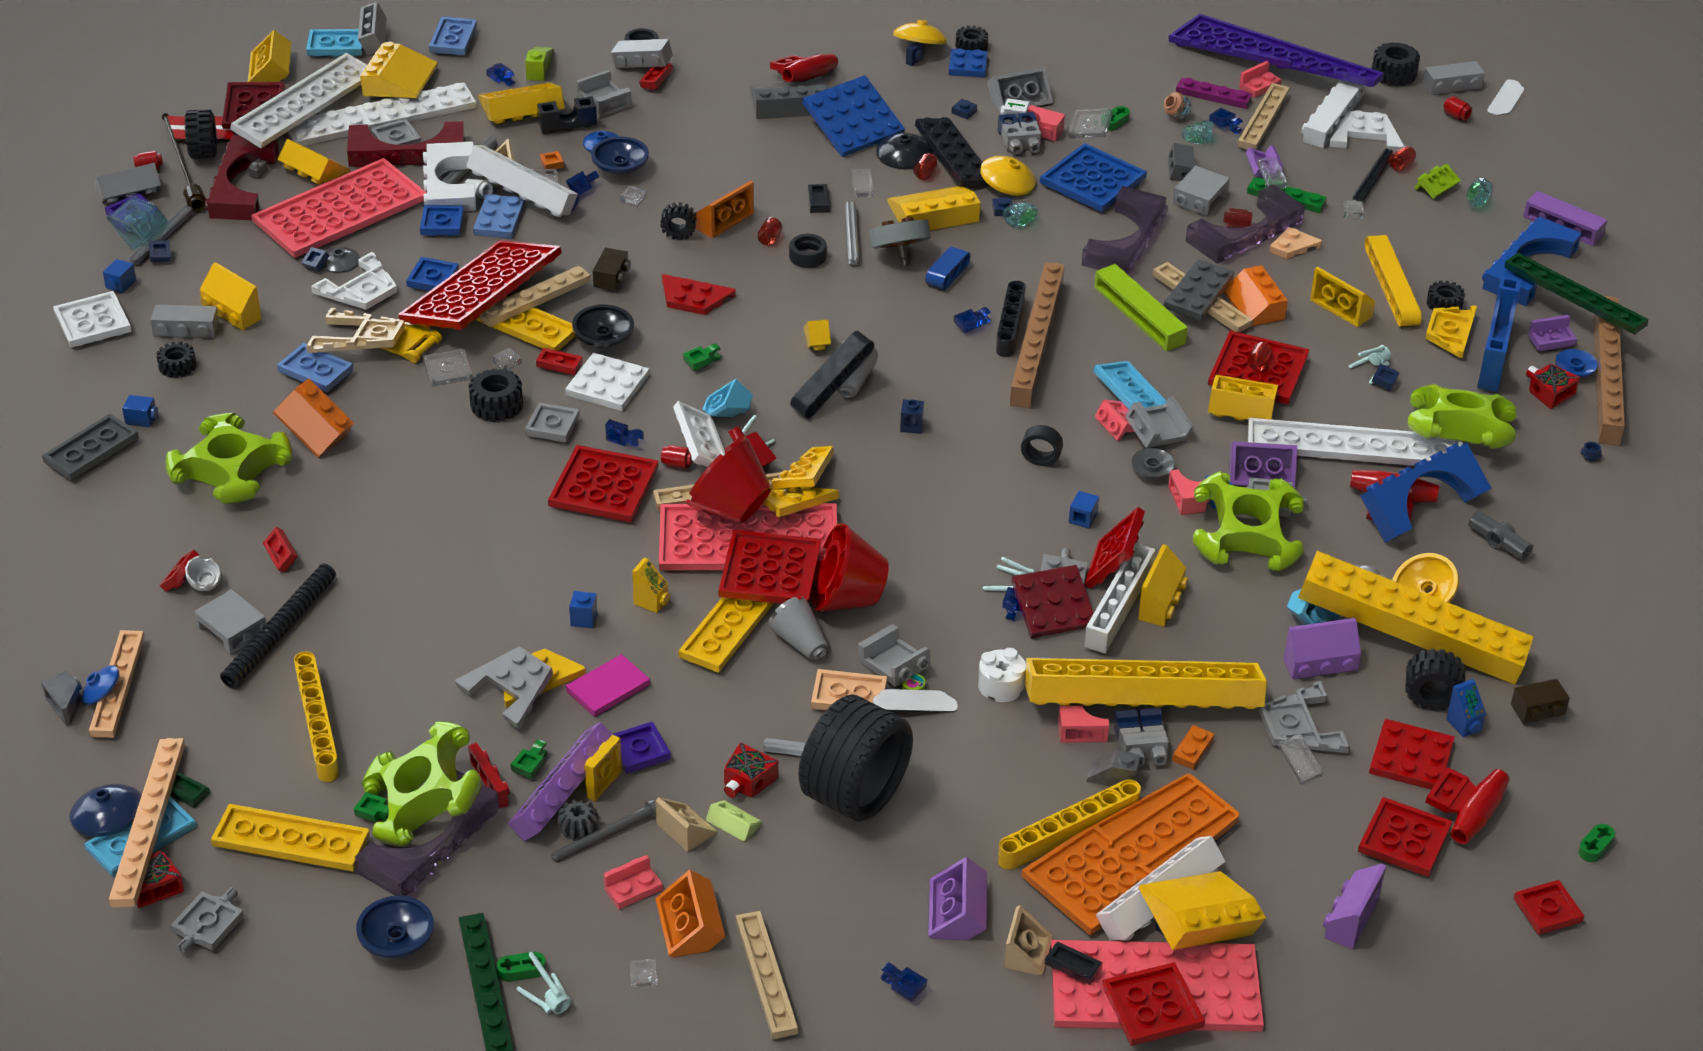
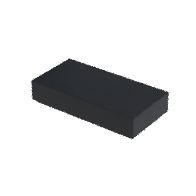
M809 184L810 213L829 212L827 184Z
M1058 941L1045 957L1044 964L1088 985L1093 982L1102 969L1103 963Z

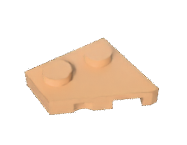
M1288 227L1270 245L1269 252L1288 259L1297 254L1306 253L1307 248L1313 246L1316 249L1320 248L1322 240Z

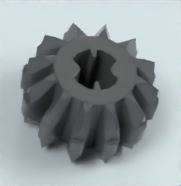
M573 799L571 804L564 803L563 808L559 809L557 825L564 837L570 835L572 840H574L576 837L583 838L585 835H589L594 830H597L599 815L592 802L585 803L584 799L576 802Z

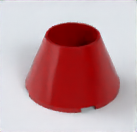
M741 437L730 444L731 450L724 456L719 454L702 473L689 492L692 496L691 500H686L690 507L741 524L750 518L769 496L772 486L750 441L746 437Z
M839 523L829 533L823 545V548L826 549L822 560H818L811 592L812 606L816 607L815 611L818 612L874 606L882 596L888 578V559L848 525Z

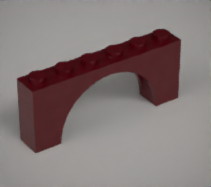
M444 122L442 130L436 136L427 141L410 145H396L383 142L370 133L368 124L349 125L347 143L349 167H364L382 158H385L393 166L424 165L423 152H427V144L465 142L464 122Z
M231 136L230 142L226 144V153L222 155V163L218 166V174L214 177V185L210 188L209 199L205 201V209L209 212L210 219L252 221L251 215L260 211L258 193L240 190L233 186L231 181L239 173L248 169L257 159L266 161L267 164H276L280 153L278 138L260 148L242 136Z

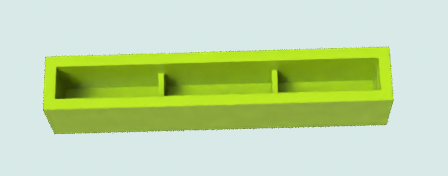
M1116 264L1096 271L1094 288L1165 351L1186 344L1188 327L1127 275L1125 271Z

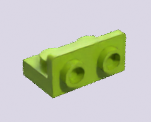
M1446 163L1441 167L1435 166L1429 174H1422L1417 179L1418 183L1414 188L1418 190L1423 187L1435 199L1458 185L1461 180Z

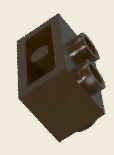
M604 248L592 271L593 287L617 290L620 283L624 281L625 273L629 272L631 267V260H628V251Z
M1558 679L1515 687L1511 706L1524 724L1565 715L1570 697Z

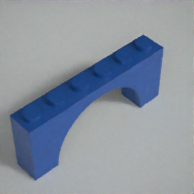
M1539 216L1534 222L1529 224L1525 232L1522 231L1519 238L1511 243L1508 250L1503 251L1501 257L1493 262L1492 267L1489 270H1485L1482 276L1484 281L1482 289L1497 295L1501 276L1520 279L1522 281L1517 303L1526 307L1535 297L1537 284L1504 268L1505 261L1516 253L1526 257L1534 254H1555L1571 258L1579 248L1582 233Z
M1501 276L1477 388L1498 392L1522 281L1520 279Z
M1455 443L1446 448L1447 453L1445 454L1439 451L1430 456V461L1427 462L1425 458L1415 463L1414 469H1411L1409 466L1399 471L1400 476L1398 477L1392 474L1382 480L1383 484L1379 485L1376 482L1366 487L1368 492L1360 497L1385 543L1413 528L1407 513V496L1411 485L1417 478L1431 477L1445 482L1459 494L1464 503L1492 489L1467 443L1461 446Z

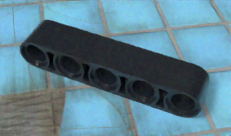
M1018 280L1011 281L1008 284L998 327L996 353L1001 357L1012 356L1017 342L1026 293L1025 283Z
M859 331L853 332L792 397L790 406L805 418L812 417L872 353L875 346L874 342Z

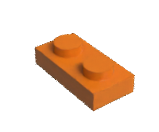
M1193 725L1173 753L1172 761L1194 770L1213 742L1214 733Z

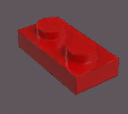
M668 63L662 67H651L639 81L640 87L649 88L650 90L657 89L673 71L672 64Z
M543 348L536 359V367L576 375L583 363L582 356Z
M275 527L263 542L277 570L285 573L298 557L281 528Z
M193 549L182 556L159 586L165 592L173 587L175 589L179 588L186 580L184 576L188 561L200 555Z

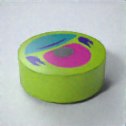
M914 674L907 681L902 682L903 690H925L926 688L925 678L919 674Z

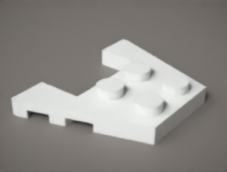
M1359 110L1347 112L1331 137L1329 147L1346 148L1347 137L1386 141V148L1392 149L1393 153H1403L1404 145L1386 114L1362 112Z
M371 252L358 259L359 266L366 270L365 273L340 287L324 278L312 285L311 288L314 294L367 310L397 293V285L388 272L384 271L381 262L377 261L376 255Z

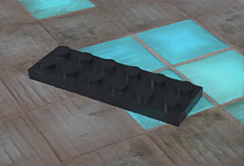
M925 117L916 119L915 127L960 187L990 186L980 173L983 162L950 118Z

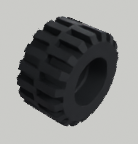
M1399 42L1384 43L1379 45L1374 51L1372 69L1384 73L1381 83L1404 86L1416 80L1420 54L1407 44Z
M211 109L187 110L185 114V139L187 151L191 159L212 158L216 156L217 131L215 117Z
M502 368L483 370L482 373H477L476 377H472L471 382H469L471 411L476 413L478 418L482 417L486 421H504L507 418H512L513 415H517L519 410H522V381L512 371H506Z
M1435 649L1420 651V654H1415L1412 656V659H1409L1406 666L1405 691L1408 693L1407 697L1413 700L1415 705H1421V708L1445 710L1446 707H1449L1453 686L1465 682V665L1461 663V659L1458 656L1454 657V653H1447L1443 649H1440V651H1435Z

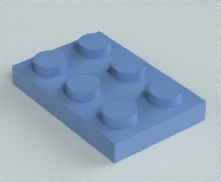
M441 17L429 44V52L454 54L456 56L465 55L477 28V20Z
M487 194L473 227V235L512 239L524 209L525 200L516 196Z
M302 343L277 364L278 372L301 382L309 378L315 385L319 386L320 390L329 392L353 371L352 363L329 353H307V344Z

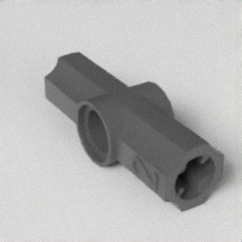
M1477 510L1469 520L1468 525L1484 535L1492 548L1499 549L1502 547L1522 561L1528 558L1532 552L1533 545L1515 534V529L1510 523H1498L1480 510Z

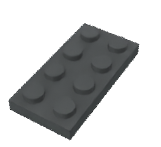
M1198 259L1166 298L1164 307L1201 321L1234 278V271Z
M108 414L43 454L42 459L45 464L72 481L139 438L138 431L112 414Z

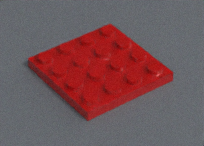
M1230 330L1208 378V385H1213L1215 375L1278 385L1275 401L1289 405L1308 359L1310 349Z
M576 445L548 498V506L632 523L659 468V460Z
M733 530L718 589V597L780 604L794 597H797L799 600L802 599L801 597H804L809 603L822 539Z

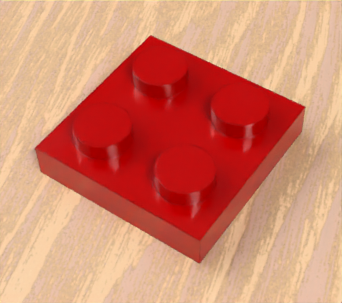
M1560 880L1520 890L1514 894L1513 899L1538 935L1583 922L1584 914Z

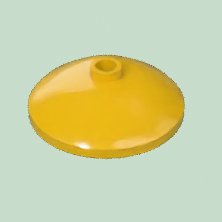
M918 19L917 23H906L893 31L894 36L909 41L928 44L947 43L945 35L936 27L928 25L926 20Z
M993 156L984 160L981 165L980 173L983 179L1000 192L1021 196L1031 193L1036 185V178L1031 169L1015 158Z
M1424 553L1411 557L1398 568L1393 577L1395 582L1448 603L1455 597L1459 587V575L1454 564L1448 558L1435 553Z

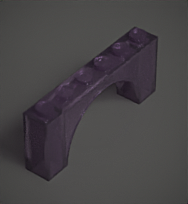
M1272 184L1258 193L1257 208L1266 216L1261 222L1248 227L1228 228L1199 219L1187 225L1186 242L1219 264L1284 232L1288 227L1292 228L1302 223L1305 206Z
M1122 186L1116 195L1115 212L1130 218L1139 229L1132 235L1118 240L1102 241L1089 239L1083 248L1082 266L1100 270L1116 264L1127 275L1130 270L1133 271L1136 260H1140L1143 249H1146L1149 239L1154 237L1156 227H1160L1162 217L1167 215V197Z
M456 770L458 781L463 778L464 773ZM482 784L481 790L466 814L463 813L452 817L449 826L442 834L423 845L397 849L383 847L373 842L369 843L355 856L357 874L395 896H407L413 893L424 879L430 877L441 863L446 862L458 847L463 846L474 832L479 831L490 817L496 815L499 810L498 792Z

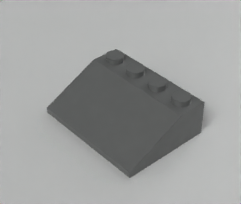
M823 80L750 85L756 119L811 116L802 103L803 98L829 89L828 84Z

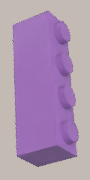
M1537 191L1527 200L1523 216L1532 221H1535L1540 216L1582 233L1580 241L1594 246L1604 236L1607 219L1540 191Z

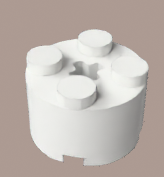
M1014 648L994 650L982 654L979 664L978 688L986 698L990 696L995 698L997 702H1010L1017 699L1020 693L1024 691L1026 663Z

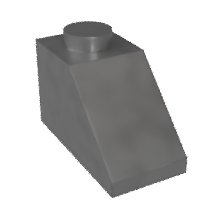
M68 670L41 682L45 699L65 726L71 723L81 702L80 690H82L79 679L77 677L73 678Z
M1115 750L1092 761L1087 782L1111 787L1124 780L1137 781L1141 754Z

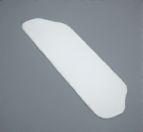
M1506 80L1487 111L1495 115L1509 113L1523 93L1524 87L1518 81Z
M885 689L873 698L874 704L886 710L956 711L958 708L955 699L948 696L945 692L937 690Z

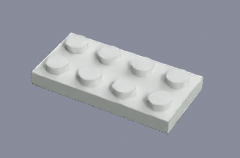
M677 401L673 408L685 437L686 445L691 453V458L696 464L708 467L719 454L725 455V450L712 416Z

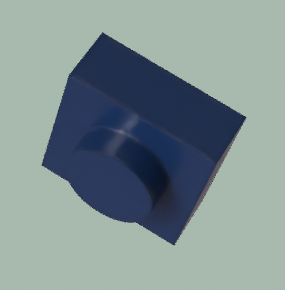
M914 42L906 48V64L912 66L923 59V43Z
M961 99L952 106L951 113L968 119L977 112V104Z
M992 198L994 216L1014 215L1011 198Z
M169 240L149 241L150 262L171 261Z
M311 247L301 264L305 268L320 272L330 255L324 250Z
M1380 364L1371 382L1391 390L1400 372Z

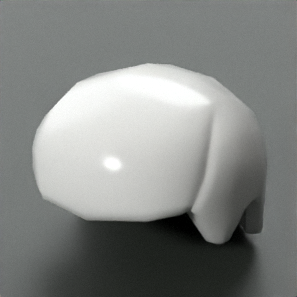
M196 556L188 561L185 567L186 579L192 588L199 591H210L219 585L221 570L211 558L202 559L200 556Z

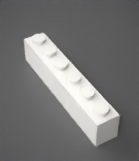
M1338 80L1337 85L1332 87L1330 94L1325 96L1323 103L1318 105L1316 112L1311 114L1309 121L1304 123L1301 130L1303 134L1302 142L1324 148L1347 112L1352 111L1364 96L1366 85Z
M484 145L473 146L466 167L472 170L473 174L487 177V181L490 183L500 184L504 186V190L518 193L521 199L531 200L535 202V206L542 209L547 208L551 210L550 213L557 217L570 215L578 195L574 191Z
M1138 543L1134 545V555L1128 562H1123L1086 626L1084 647L1106 654L1142 590V585L1154 563L1156 549Z
M1212 836L1199 837L1193 840L1096 914L1109 941H1128L1134 937L1136 930L1151 924V919L1154 916L1138 888L1140 885L1219 871L1218 867L1225 860Z

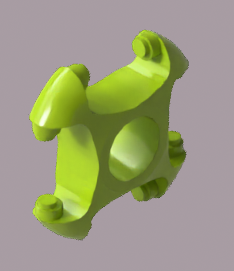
M1437 384L1420 387L1411 394L1410 403L1419 410L1412 412L1408 416V426L1412 431L1428 440L1430 437H1439L1483 444V446H1488L1489 449H1497L1510 445L1516 438L1515 429L1507 423L1516 418V406L1499 394L1487 395L1465 390L1439 387Z
M236 413L212 415L204 418L199 427L201 434L208 435L205 439L191 448L186 454L182 455L176 449L167 452L166 470L173 484H182L187 479L201 481L216 487L213 491V496L223 504L243 502L253 499L259 491L260 485L253 479L263 470L273 464L283 466L291 463V443L283 431L274 432L271 439H267L240 430L244 427L245 420Z
M1219 471L1207 477L1195 488L1194 497L1197 502L1211 499L1215 502L1217 508L1219 530L1214 533H1207L1203 529H1197L1193 534V544L1213 564H1227L1228 553H1225V551L1250 552L1272 557L1268 560V569L1280 572L1290 567L1303 555L1302 542L1298 540L1289 542L1283 537L1281 532L1279 510L1285 507L1293 513H1301L1304 509L1303 497L1284 479H1270L1269 490L1250 489L1230 485V475ZM1242 514L1254 516L1263 525H1245L1237 520L1235 516Z
M436 721L435 725L429 729L432 739L422 743L408 754L397 759L392 751L376 756L364 776L362 786L365 793L368 792L377 795L380 791L388 790V819L385 822H377L373 826L372 834L377 840L391 846L408 847L409 843L414 839L412 832L427 821L447 810L452 817L463 813L466 814L481 790L482 781L476 770L467 771L463 778L457 781L456 754L460 748L467 745L470 741V733L466 728L452 722Z

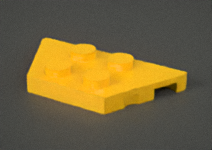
M1470 306V310H1459V307L1434 308L1425 339L1455 356L1463 358L1477 306Z
M801 487L773 489L763 504L769 507L771 511L776 510L777 517H782L839 499V490L815 487L810 489H801Z
M545 648L532 653V655L549 665L553 670V675L542 693L586 674V668L583 665ZM504 691V704L506 708H509L517 700Z

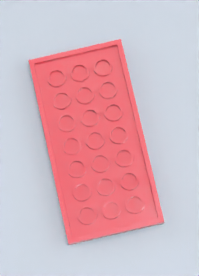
M382 158L251 216L252 221L296 258L308 253L311 247L318 249L321 246L424 201V194L427 193L385 158Z
M823 503L782 517H777L776 510L771 511L769 507L762 504L750 518L741 524L692 508L688 504H661L659 570H723L733 530L822 539L818 559L822 560L826 551L823 545L831 530L837 525V504Z
M1051 940V949L1058 941L1103 962L1102 969L1090 985L1052 968L1054 1027L1122 1029L1102 988V981L1175 962L1205 1020L1204 1028L1196 1030L1263 1032L1264 1023L1255 944L1209 943L1172 950L1168 942Z

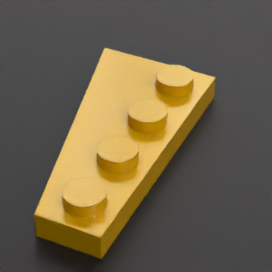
M833 446L812 447L800 457V461L790 465L791 470H784L780 473V479L774 478L771 481L772 488L801 487V489H810L814 487L834 455Z

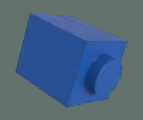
M119 259L113 261L103 271L105 287L120 293L127 290L136 281L134 264Z
M129 395L122 407L124 421L127 425L150 427L153 420L158 416V407H155L153 397Z
M1078 491L1070 505L1068 523L1089 529L1098 513L1099 496Z
M573 592L569 605L570 626L593 629L598 613L596 593Z

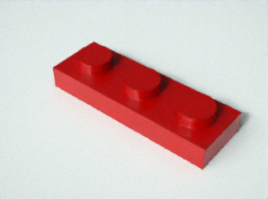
M477 742L468 745L469 761L474 770L479 773L481 781L498 808L501 809L508 806L507 795H510L508 784L506 781H501L499 771L495 765H491L487 751L482 750Z

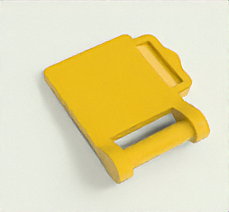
M405 322V329L395 346L381 349L402 356L411 363H417L424 352L433 344H438L442 340V335L436 330L430 331V326ZM425 338H427V340H425L419 347H417L415 350H412V349L415 348L422 340H424Z

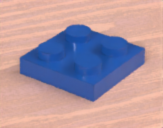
M951 49L949 75L985 78L987 51Z
M424 205L420 235H460L464 214L463 206Z
M421 257L406 280L407 287L431 291L457 272L459 264Z

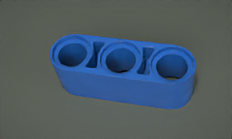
M950 246L929 268L925 282L946 290L968 266L971 258L970 252Z

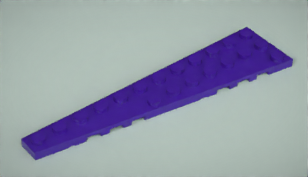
M1200 13L1169 35V42L1176 43L1177 46L1186 45L1262 63L1268 61L1271 65H1276L1280 69H1294L1368 87L1377 85L1383 80L1384 76L1382 72Z

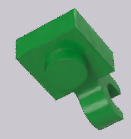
M716 343L711 344L705 349L699 346L683 353V360L695 371L711 364L712 361L719 360L721 355L716 351H719L720 347Z
M538 739L530 751L523 748L510 764L511 771L532 779L544 764V758L548 751L543 748L547 745V742Z
M368 792L363 795L353 808L355 816L376 822L379 817L386 821L389 816L387 799Z

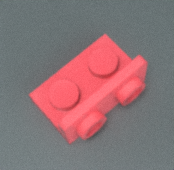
M1265 61L1241 73L1239 88L1252 93V97L1255 98L1266 93L1272 83L1281 85L1282 79L1269 72L1270 63Z
M1103 400L1095 418L1116 440H1121L1125 432H1135L1125 418L1129 409L1122 401Z
M648 855L633 859L629 863L604 873V890L618 910L663 890V883L650 867Z

